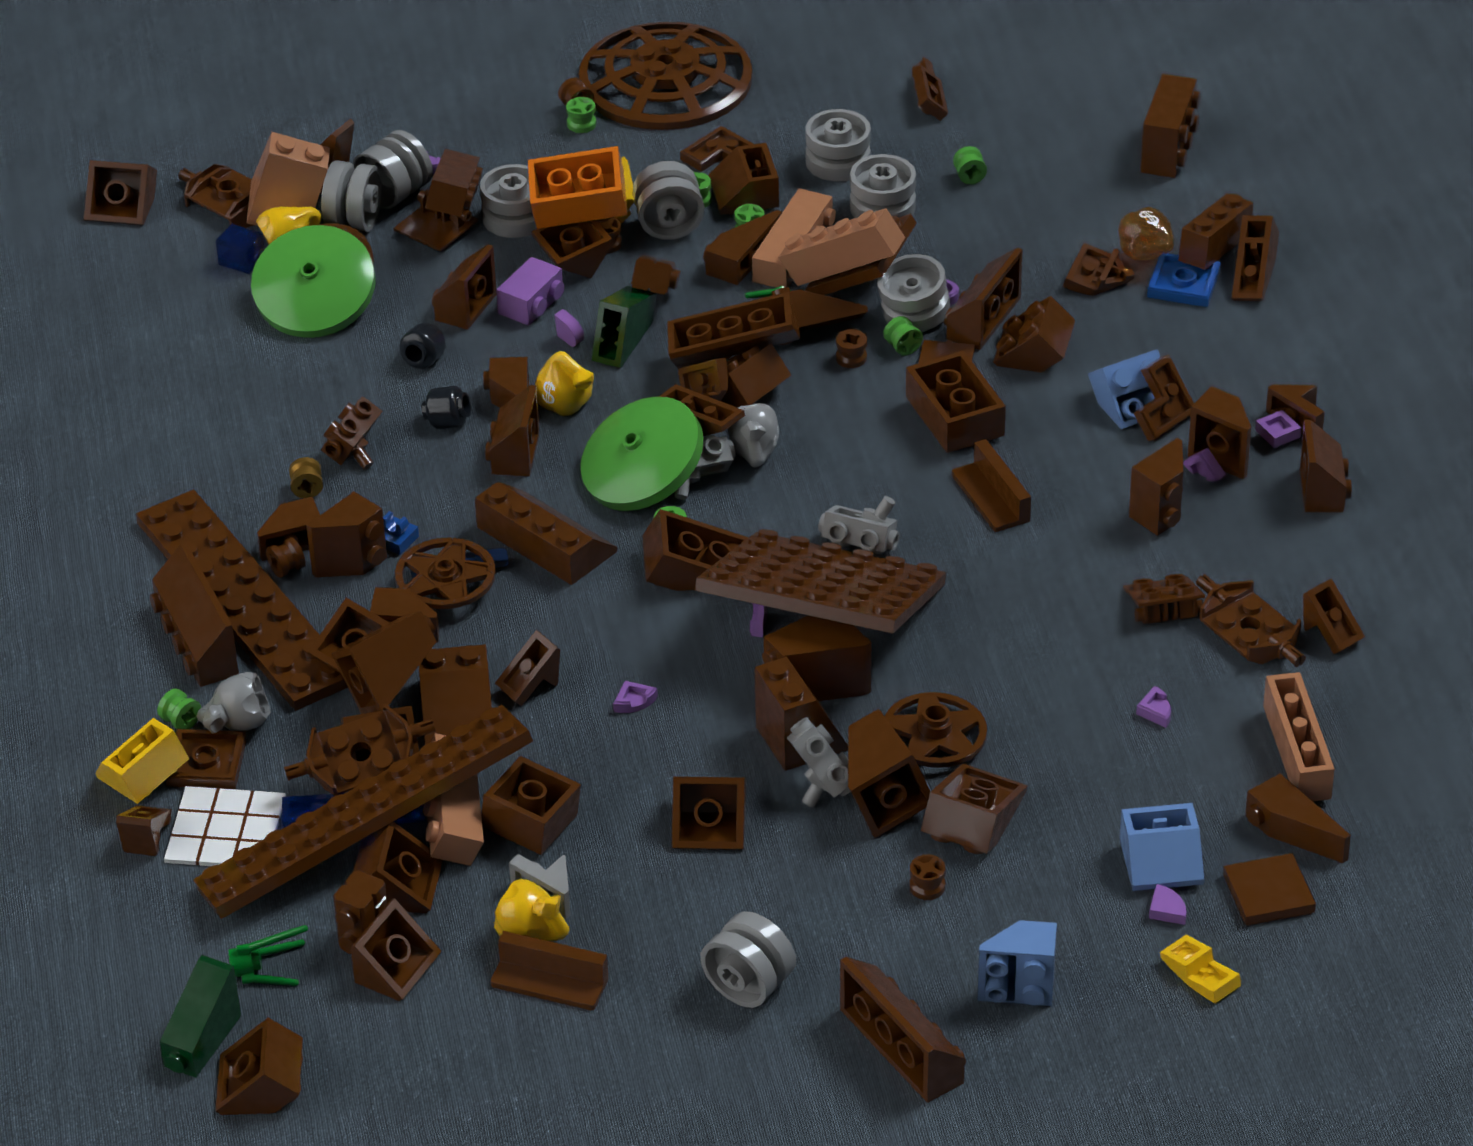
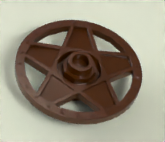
M450 537L436 538L413 546L401 556L395 568V581L397 588L409 589L432 609H453L477 601L490 590L495 580V563L486 549L472 541ZM444 547L438 555L423 553L430 549ZM466 549L480 556L484 562L465 560ZM406 566L417 574L408 584H405L403 580V572ZM484 580L480 587L467 595L466 584ZM434 593L436 596L446 600L430 599L423 596Z
M939 692L913 694L897 701L885 714L886 719L898 735L910 738L908 749L920 766L941 768L959 765L975 757L986 742L987 724L982 713L970 702L951 694ZM940 702L954 705L962 710L949 711ZM918 703L917 714L897 715L903 709ZM978 725L979 735L976 742L972 745L964 733ZM937 750L953 755L943 758L929 757Z

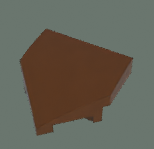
M1083 243L1063 287L1078 293L1094 296L1133 280L1135 274L1131 268L1126 269L1118 257L1120 253L1118 248L1113 249L1112 253H1108Z
M726 358L714 359L678 369L680 386L718 401H722L728 391Z

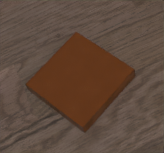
M177 729L176 735L189 760L166 779V786L236 789L247 741L246 731L219 730L217 733L212 734L209 730Z
M1293 853L1235 863L1223 867V876L1245 926L1315 913L1316 903Z

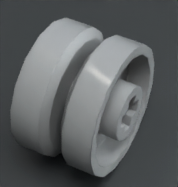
M830 109L819 112L811 117L805 126L806 166L813 175L821 179L848 181L850 180L852 166L860 159L871 155L870 123L863 115L855 111Z
M878 154L862 158L852 166L850 171V210L854 218L859 217L868 210L875 212L887 208L891 216L914 215L916 209V171L909 161L896 155Z
M337 160L330 164L324 179L321 196V212L324 224L336 223L347 225L349 223L350 227L366 232L373 229L377 221L382 198V177L379 167L360 164L355 169L352 163Z
M660 161L648 166L638 174L633 183L632 195L641 226L648 234L663 240L678 239L690 234L699 226L704 217L705 206L696 176L689 167L675 161Z
M509 164L496 167L487 172L480 181L484 226L495 235L507 238L531 235V231L537 228L530 205L528 166Z
M922 254L904 255L894 259L885 275L878 278L877 286L881 298L883 316L887 323L895 317L905 316L912 322L913 326L924 332L935 328L944 321L946 312L950 308V298L945 270L936 259Z
M743 911L735 914L725 924L721 932L716 934L704 946L700 953L701 966L714 988L728 1000L749 1008L762 1005L775 988L781 985L796 967V954L791 942L782 930L769 919L753 912Z

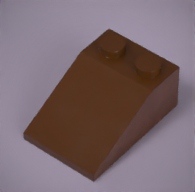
M659 509L642 535L646 582L675 591L695 590L696 579L699 575L749 537Z
M486 644L434 648L429 651L419 665L423 721L432 718L436 733L447 736L454 728L474 721L481 717L484 711L492 708ZM435 732L425 735V745L430 743Z
M962 763L930 792L921 831L931 834V838L938 842H954L964 846V849L970 853L987 854L998 844L1026 794L1028 785Z

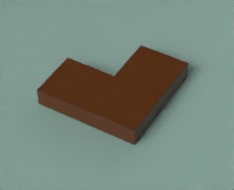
M720 126L680 151V160L702 172L721 159L724 160L737 146L752 145L753 143Z
M1169 354L1161 356L1141 370L1155 399L1134 412V415L1148 441L1155 440L1191 415V406L1194 404Z

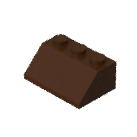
M1017 247L989 262L980 274L977 273L967 291L964 290L960 294L955 306L949 308L946 312L944 325L947 326V340L956 343L975 344V349H982L1021 299L1023 249Z

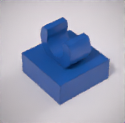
M391 511L383 517L386 550L401 555L419 537L418 526L409 523L406 517L401 519L394 517Z

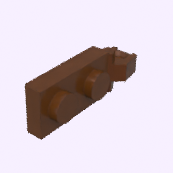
M923 57L918 64L912 67V77L915 82L914 88L919 101L918 106L926 115H932L941 121L948 114L941 79L935 76L932 62Z

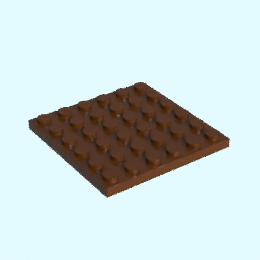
M761 529L699 575L696 579L695 591L894 633L945 585L947 572L937 570L936 565L929 563L907 564L905 559L901 557L887 556L884 559L874 557L873 552L868 550L856 549L851 552L841 550L842 547L835 543H822V545L810 543V539L806 537L791 536L789 539L778 536L776 531Z

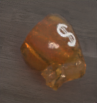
M1145 207L1136 212H1130L1121 219L1118 229L1120 247L1130 259L1134 261L1153 260L1161 254H1167L1173 250V228L1168 218L1160 210Z

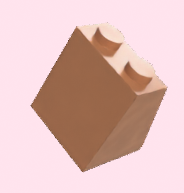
M271 132L251 180L246 223L258 226L256 220L259 215L265 210L274 207L315 208L328 170L330 148Z

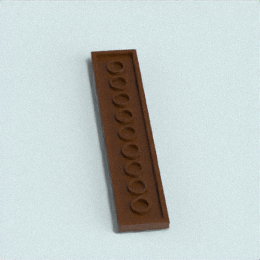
M194 489L136 513L137 524L167 559L170 558L180 544H188L232 623L234 639L295 711L348 688L341 673L308 654L309 649L320 634Z
M503 705L484 711L481 717L466 725L454 728L449 735L436 742L424 745L419 752L406 759L394 762L390 765L389 769L375 777L362 780L357 787L345 794L332 797L327 804L315 811L300 815L295 822L285 828L270 832L262 841L251 847L240 849L232 858L219 865L208 867L200 876L194 878L193 881L198 891L220 919H223L534 742L529 730Z

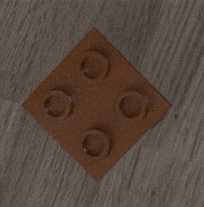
M429 189L426 191L422 190L417 197L421 207L393 228L394 231L441 252L479 221L466 208H464L461 217L426 209Z
M1170 574L1165 576V580L1158 581L1141 578L1133 580L1132 584L1123 585L1124 591L1140 607L1134 609L1136 622L1142 621L1143 624L1160 622V615L1163 622L1168 621L1167 603H1169L1172 620H1177L1178 617L1180 619L1197 617L1203 604L1200 598H1205V594L1188 576L1185 577L1183 574Z

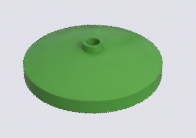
M312 225L291 230L275 239L265 248L254 266L251 289L260 314L272 327L288 335L314 338L338 332L353 323L369 305L374 293L376 277L369 252L355 236L336 227Z
M668 397L644 398L618 409L598 426L585 446L581 459V477L585 487L600 504L620 511L646 508L667 498L684 484L700 459L704 437L698 419L684 403Z

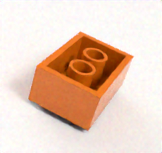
M618 146L528 160L530 205L537 229L627 215L624 170Z

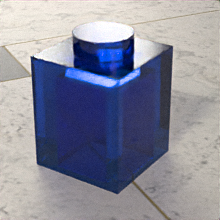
M231 224L215 240L218 265L246 274H250L253 271L259 256L265 250L263 233Z

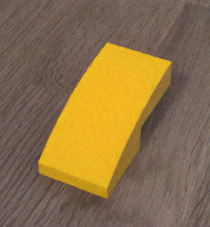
M1187 934L1160 952L1161 959L1180 979L1213 1003H1217L1241 986L1239 973L1215 961L1211 947Z

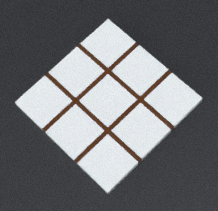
M185 786L164 857V863L201 866L219 865L232 858L240 849L251 847L262 841L270 832L277 830L286 793Z

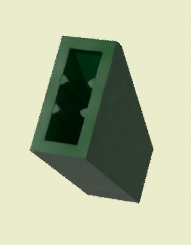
M626 286L599 301L591 361L618 368L625 364L653 321L656 293Z
M204 955L199 957L160 1040L165 1067L176 1073H184L197 1078L240 1019L241 1010L233 965Z

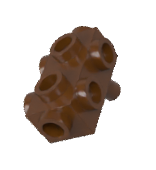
M363 396L355 405L349 402L338 416L341 420L340 424L334 420L323 436L328 440L324 443L321 451L340 465L348 457L353 456L362 469L367 470L374 462L364 450L369 443L364 436L383 411Z

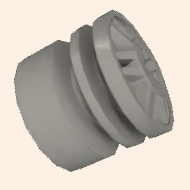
M404 130L393 131L378 141L376 145H372L356 156L353 161L355 169L360 164L379 167L382 177L381 209H391L409 197V194H413L429 183L433 175L432 163L427 151L413 135Z

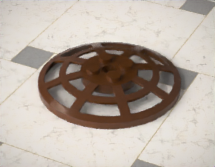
M654 22L619 30L593 45L585 54L580 64L579 79L594 93L596 111L604 117L631 127L672 130L711 122L736 108L744 100L751 88L752 66L746 51L726 34L697 24ZM662 34L677 35L674 39L656 40L653 35ZM689 38H693L708 47L694 48L685 42ZM709 38H712V39H714V40H716V41H719V42L725 44L726 46H718L715 42H713V41L710 40ZM638 39L645 43L636 50L622 49ZM621 40L612 49H605L609 45ZM724 54L738 55L742 59L744 67L740 81L725 74L726 59ZM715 55L717 59L716 69L700 64V56ZM606 57L604 64L606 76L591 84L587 73L590 61L594 58ZM615 57L630 58V66L615 71L613 67ZM698 74L709 77L695 87L691 88L689 86V83L695 80ZM632 75L638 83L642 84L641 89L635 88L621 79ZM719 81L734 89L722 100L704 108L700 107L695 97L710 90ZM612 84L622 93L636 99L631 110H627L610 103L597 92ZM653 89H678L677 92H652ZM684 100L689 112L667 115L642 113L647 101L670 102Z

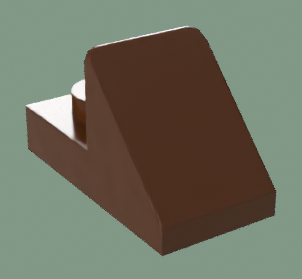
M1272 384L1268 387L1266 412L1271 415L1283 410L1301 427L1302 435L1304 420H1312L1323 430L1325 411L1316 406L1318 389L1316 385Z
M1332 578L1303 593L1304 630L1307 631L1317 625L1333 654L1342 651L1365 637Z
M536 629L494 684L514 702L522 706L543 679L555 687L558 685L561 650Z
M137 805L116 816V825L124 852L157 856L159 852L160 828L171 823L172 809Z

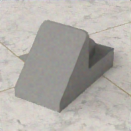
M519 854L509 862L511 883L518 879L530 880L541 886L551 897L560 895L559 912L564 919L570 916L565 855H562L546 870L537 862H531Z

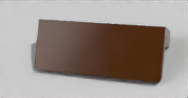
M987 439L975 442L974 462L952 469L954 480L993 531L999 532L1030 522V494Z
M507 931L502 932L498 940L500 962L491 978V987L591 1011L595 1010L609 980L607 954Z

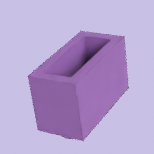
M530 257L496 289L498 314L529 326L556 299L562 296L564 291L562 268Z

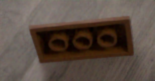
M790 292L667 321L668 353L670 360L678 369L714 359H728L733 355L745 352L756 344L761 349L771 343L773 346L787 345L800 339L799 323Z
M496 482L475 497L477 528L570 585L576 583L617 552V546L521 489Z
M180 544L153 577L154 593L149 596L154 612L161 613V622L165 633H172V642L177 655L183 654V662L189 676L194 675L200 687L239 674L233 626L188 544Z
M847 956L840 959V1010L917 1093L929 1103L964 1084L966 1059L963 1052L958 1046H953L943 1036L941 1029L936 1023H931L921 1013L919 1006L914 1000H909L899 990L895 980L890 976L887 977L875 965Z

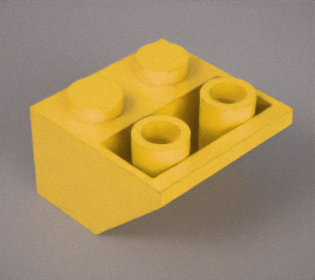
M152 718L102 761L95 775L99 780L138 804L169 776L174 774L189 760V757L174 730Z

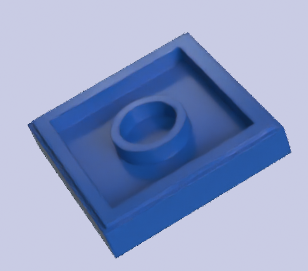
M1160 252L1148 286L1147 297L1208 308L1220 272L1221 262L1216 261L1204 270L1178 261L1179 255Z

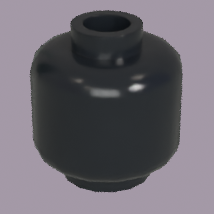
M421 323L414 326L401 338L399 345L400 354L404 361L417 369H424L434 364L444 354L446 347L442 332L436 326L429 323Z
M458 386L431 389L426 396V401L422 402V415L436 429L461 426L471 414L470 398Z

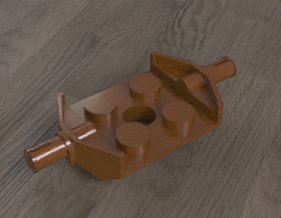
M213 164L203 172L199 171L196 174L187 168L180 170L178 178L187 182L184 192L186 207L190 206L192 200L229 220L231 231L255 226L246 223L252 179L227 166Z
M1203 574V577L1202 575L1198 577L1196 585L1208 594L1200 607V621L1248 661L1262 665L1273 659L1278 658L1280 660L1285 657L1295 667H1299V665L1301 666L1305 662L1306 656L1294 648L1301 631V619H1297L1296 625H1293L1253 592V580L1228 582L1220 585L1215 583L1206 574Z
M383 704L384 711L318 733L316 728L313 727L306 753L307 758L304 761L284 766L287 779L290 781L309 774L310 778H314L326 791L334 796L350 791L357 787L362 780L375 777L389 769L390 765L394 762L412 756L414 744L417 743L416 738L436 733L433 719L430 718L413 725L408 724L387 704ZM359 748H366L371 751L370 757L364 761H356L352 758V755Z

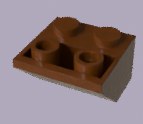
M767 143L737 146L708 174L711 178V189L720 215L734 214L736 208L744 204H755L762 207L763 210L779 207V177Z
M1051 295L1041 302H1033L1025 312L1019 316H1011L1004 323L1001 339L996 345L997 352L993 363L996 366L1040 373L1064 359L1076 320Z
M772 343L761 349L756 344L745 352L739 353L726 361L728 391L721 402L737 408L751 405L792 376Z

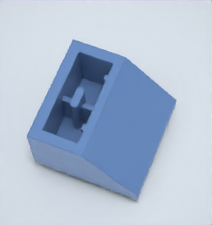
M1158 349L1088 373L1098 404L1120 429L1138 424L1134 412L1155 399L1141 370L1160 358Z
M1193 803L1121 809L1120 843L1132 891L1155 889L1156 884L1168 888L1204 884L1200 829Z
M1019 920L980 944L978 1001L1052 1006L1057 923Z

